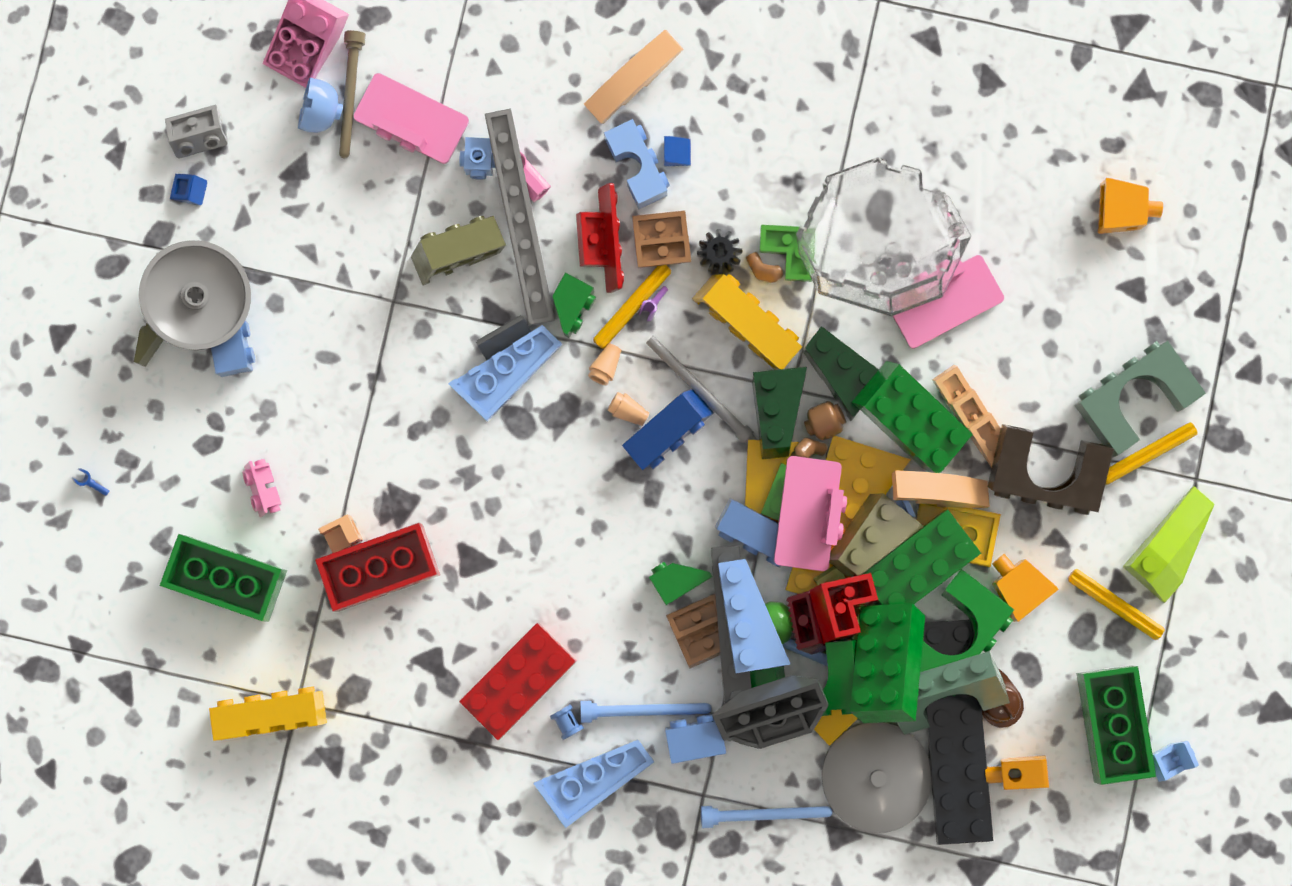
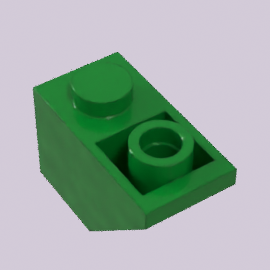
M566 272L553 294V300L564 336L570 338L572 333H578L583 323V320L580 318L585 309L588 311L591 309L596 296L593 295L594 287Z

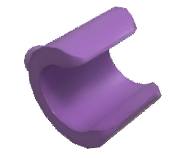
M663 286L654 298L645 300L640 307L638 315L642 311H648L650 314L647 321L653 320L657 311V305L668 291V288Z

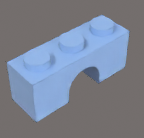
M632 119L604 132V139L615 162L625 158H632L641 165L640 172L627 180V187L638 209L666 197L667 187L670 184L664 172L659 173L655 166L658 163V159L653 149L648 150L644 143L647 137L642 126H636Z

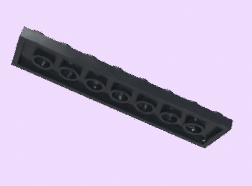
M970 620L926 622L924 625L923 641L941 654L959 655L969 650L974 638L973 626ZM967 694L950 695L945 699L940 698L926 707L930 727L927 728L937 845L994 841L989 785L986 782L985 775L987 762L982 707L977 698Z

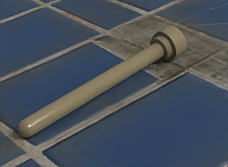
M347 30L344 33V43L346 44V49H348L339 148V155L343 159L348 158L350 155L358 56L362 46L365 45L366 38L365 33L354 30Z

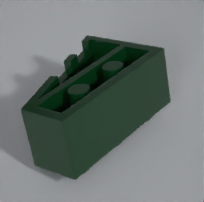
M821 326L806 345L803 353L851 422L860 411L852 401L879 369Z
M807 367L753 372L752 386L762 459L789 457Z

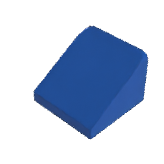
M664 136V166H691V139Z
M175 174L170 199L202 205L207 180L196 175Z

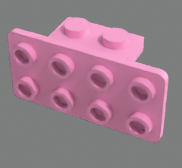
M380 73L373 76L354 113V119L357 122L375 130L376 134L388 141L391 139L398 141L405 150L412 153L416 150L442 164L449 162L469 124V119L466 115Z
M976 255L963 263L959 261L953 264L952 261H949L937 268L938 273L931 277L928 273L914 280L915 285L908 292L889 301L888 309L910 348H917L1003 302L1004 295L982 256Z
M797 456L788 457L774 553L775 564L818 571H826L828 569L831 545H837V540H841L843 535V524L840 523L841 512H845L847 497L843 496L844 490H839L842 468L839 462Z

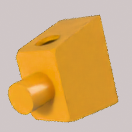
M1106 178L1100 184L1099 234L1140 230L1147 225L1148 217L1161 218L1163 202L1149 201L1148 187L1112 178Z
M1003 554L992 563L1001 575L992 585L999 598L1014 609L1010 615L1013 622H1019L1059 590L1056 585L1026 559L1020 560L1013 565L1009 558Z
M1045 755L1001 759V766L987 767L985 769L986 782L988 784L1003 783L1004 790L1049 788ZM1011 769H1019L1021 775L1018 778H1011L1009 771Z

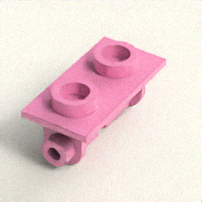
M265 459L255 461L254 467L252 461H249L244 466L245 470L242 472L246 486H250L253 494L250 497L252 508L255 512L258 511L260 518L268 513L267 509H269L270 514L280 511L279 506L282 505L276 486L268 489L265 487V484L274 482L269 463H266Z

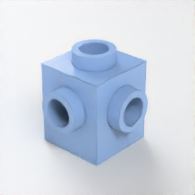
M465 137V151H460L459 163L460 167H464L466 175H470L472 179L482 180L486 179V176H493V168L496 167L490 138Z

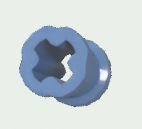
M571 704L550 716L551 720H555L562 732V740L584 729L575 719L571 711Z

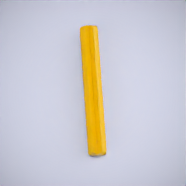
M667 265L657 266L593 339L597 346L604 349L640 309L642 303L648 300L671 274V269Z
M1189 422L1110 466L1105 485L1116 481L1196 436L1198 432L1194 424Z
M1074 569L1069 575L1068 581L1152 639L1158 640L1163 635L1164 627L1080 570Z

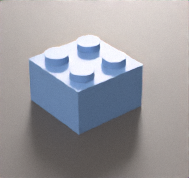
M713 714L696 717L697 722L688 724L686 719L670 722V727L665 728L671 764L726 754L725 743L714 721Z

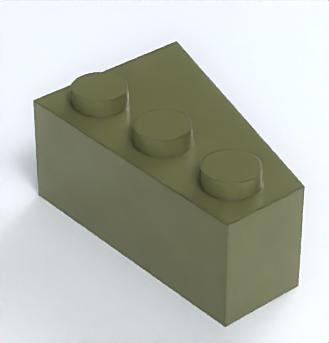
M479 216L469 222L470 224L464 226L455 224L446 228L443 233L436 235L435 232H431L422 236L411 255L422 285L430 283L429 279L431 276L443 272L447 276L454 273L452 270L466 264L471 266L501 253L506 243L494 216L488 218Z
M884 493L870 494L846 528L841 540L837 542V545L830 552L829 563L845 576H859L924 526Z

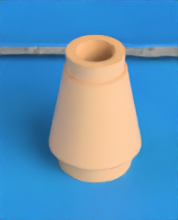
M607 344L589 367V378L601 385H608L609 381H613L622 350L613 344Z
M619 392L616 393L607 410L613 413V417L643 426L649 415V412L629 395Z

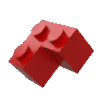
M871 573L821 583L809 590L823 644L850 638L861 632L854 608L867 606L878 600Z

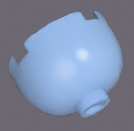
M309 78L303 97V107L300 110L298 129L314 133L323 132L331 127L334 119L340 120L343 105L338 104V94L333 86L323 80Z

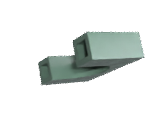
M1168 340L1162 344H1159L1157 341L1143 350L1146 355L1138 360L1136 357H1133L1122 365L1124 371L1118 375H1115L1114 372L1110 373L1100 380L1102 383L1101 387L1095 391L1090 387L1078 396L1081 401L1074 406L1100 442L1114 449L1112 458L1120 455L1140 441L1137 434L1122 415L1119 406L1120 393L1128 381L1146 379L1155 383L1177 412L1185 409L1206 394Z
M990 651L920 672L916 721L897 722L903 734L906 735L930 727L926 707L946 696L956 694L974 696L977 698L983 711L1010 703L1003 678Z

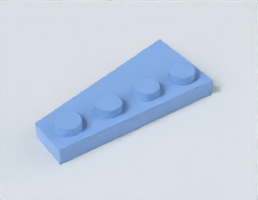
M541 325L508 348L496 353L479 366H475L466 374L448 384L488 422L562 346V343Z
M746 559L718 563L735 673L791 665Z
M637 739L538 780L533 784L566 828L654 763V760Z

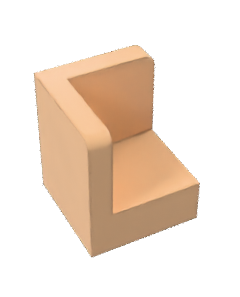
M348 514L318 529L320 534L324 535L332 553L346 549L363 540L352 516Z

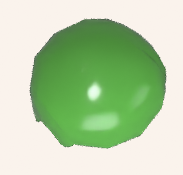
M767 602L765 606L780 641L784 644L790 640L794 630L792 627L793 623L790 622L792 619L790 617L791 613L788 611L790 608L782 602Z

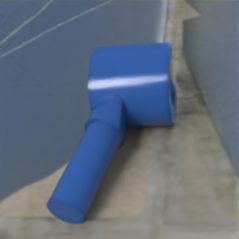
M78 468L79 471L85 474V478L82 481H78L72 477L74 483L80 486L87 485L107 496L110 490L91 479L88 471Z

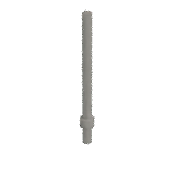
M654 336L646 342L737 433L736 437L742 443L746 442L748 444V440H758L753 435L754 431L748 425L744 426Z

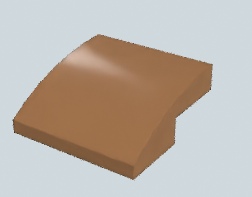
M685 210L632 216L638 268L691 262Z
M715 594L666 615L689 669L720 656Z

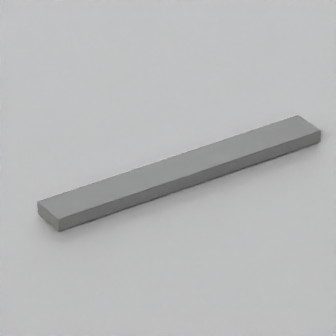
M510 108L485 113L528 326L555 321L512 110Z

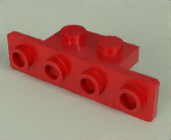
M607 183L598 189L600 212H579L576 214L580 267H604L606 292L613 293L622 289L624 273L621 270L620 258L622 247L619 244L618 237L620 222L616 213L618 197L614 189V183Z

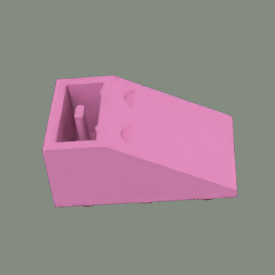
M288 0L262 64L306 88L309 78H316L339 40L349 14L325 0Z

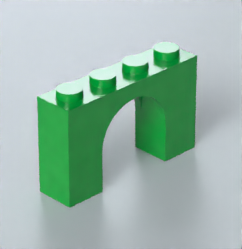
M961 569L941 596L960 609L970 619L974 630L972 645L969 650L962 654L944 655L935 651L923 641L920 672L981 654L982 651H990L997 642L993 638L999 630L1004 633L1012 623L1013 619L1009 616L1014 609Z
M857 640L826 643L828 680L823 692L827 699L828 707L822 716L832 715V710L840 709L842 715L852 714L850 712ZM784 666L750 671L751 688L785 678Z

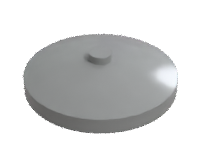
M189 240L166 247L149 262L143 272L139 285V304L146 323L162 340L182 349L204 350L226 342L242 327L250 309L251 289L245 270L231 253L210 242Z
M862 723L853 726L842 733L831 744L824 758L822 787L830 807L844 822L861 831L886 833L904 827L913 821L923 810L931 792L930 761L924 748L910 733L904 735L900 727L893 724Z

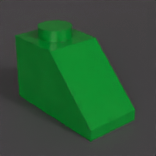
M663 562L651 569L653 575L649 579L665 605H668L713 576L708 571L675 563L667 566Z

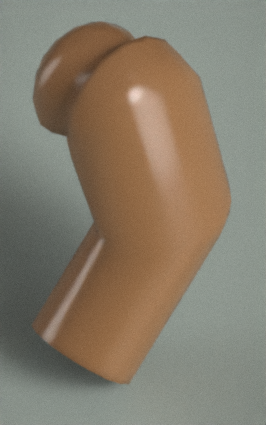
M758 252L746 256V260L758 280L773 283L783 277V269L779 265L763 264Z
M804 438L797 444L791 456L810 458L813 454L823 456L827 451V445L810 438Z

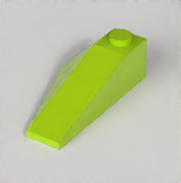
M1193 486L1123 565V568L1165 603L1183 583L1215 504Z

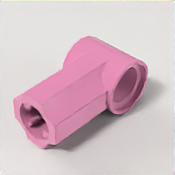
M520 152L529 197L533 202H536L547 193L551 186L526 160L524 154Z

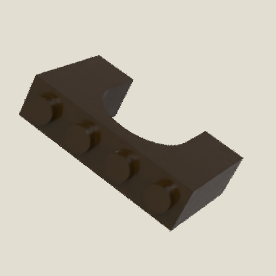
M1006 424L1001 425L987 486L992 491H995V496L1010 499L1011 495L1020 496V501L1030 504H1036L1037 500L1045 501L1048 507L1063 510V506L1074 507L1073 512L1089 515L1090 511L1099 513L1113 448L1108 445L1081 440L1071 476L1058 486L1041 487L1033 483L1027 471V460L1034 432L1026 428Z

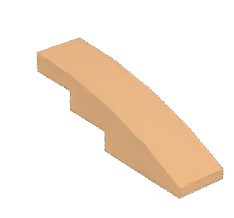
M664 30L623 65L584 105L601 124H604L622 105H626L643 87H647L684 49L667 30Z
M953 365L932 379L958 421L973 434L970 437L992 468L1001 428L992 413L987 411L976 391L969 386L958 366Z
M894 471L892 473L893 500L915 501L916 504H937V507H990L988 481L929 472Z

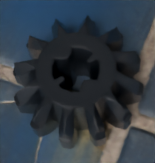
M717 229L715 238L708 232L706 233L707 241H699V246L703 249L697 251V256L705 257L700 261V266L704 267L710 264L708 268V273L710 274L713 273L714 268H718V274H723L724 267L731 273L734 270L731 263L739 265L741 262L736 256L741 255L743 250L742 248H734L739 244L738 238L729 241L732 234L730 231L726 233L725 237H721V230ZM719 247L723 248L726 256L723 257L721 254V258L716 257L714 249L716 248L718 251Z

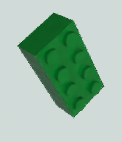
M886 361L852 401L857 408L920 467L930 473H941L973 435L900 364Z
M946 509L861 575L871 573L878 601L881 605L915 604L979 556L981 552L949 510Z
M178 534L159 586L263 622H269L287 570L187 535Z
M913 603L861 606L859 619L861 632L858 633L850 712L863 723L916 721L925 615Z
M1123 666L1076 673L1094 783L1104 785L1156 777L1138 666Z

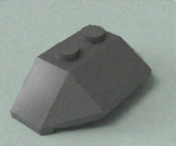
M791 675L738 693L714 712L713 718L723 740L730 742L732 740L742 745L762 749L812 733L824 711H826L828 702L819 680Z

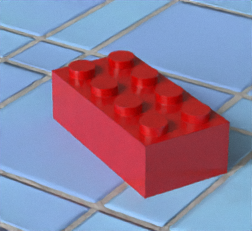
M421 523L413 524L315 559L333 612L345 610L440 576L424 526Z
M536 623L459 702L497 740H500L577 660L540 623Z

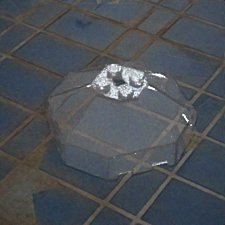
M878 157L826 176L820 196L815 197L807 213V221L804 226H800L796 234L799 255L818 294L888 316H894L942 298L971 239V234L950 196L941 190L934 192L923 189L922 172L920 169L903 164L899 169L889 166L887 160ZM881 259L892 260L890 267L886 268L885 265L879 266Z

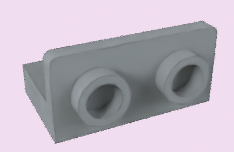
M216 104L165 119L168 142L178 159L228 144Z

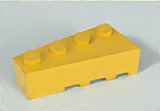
M712 275L694 295L692 300L698 305L704 302L710 307L709 314L714 319L719 320L723 324L726 322L730 324L728 327L730 332L743 342L747 340L749 342L748 348L774 370L784 369L803 347L797 342L799 337L788 328L784 330L778 324L780 321L778 317L771 311H763L758 306L760 301L749 292L745 294L739 288L741 285L739 281L732 275Z
M314 686L298 689L297 695L288 696L287 691L271 693V699L261 700L260 695L244 697V703L234 704L233 699L217 701V707L209 708L213 741L253 734H265L279 730H292L306 726L312 727L327 723L323 691L315 692Z

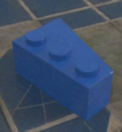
M692 389L676 397L622 446L642 470L648 467L655 469L665 460L664 454L669 450L674 452L685 443L683 439L688 434L694 435L705 426L703 422L713 415L714 412Z

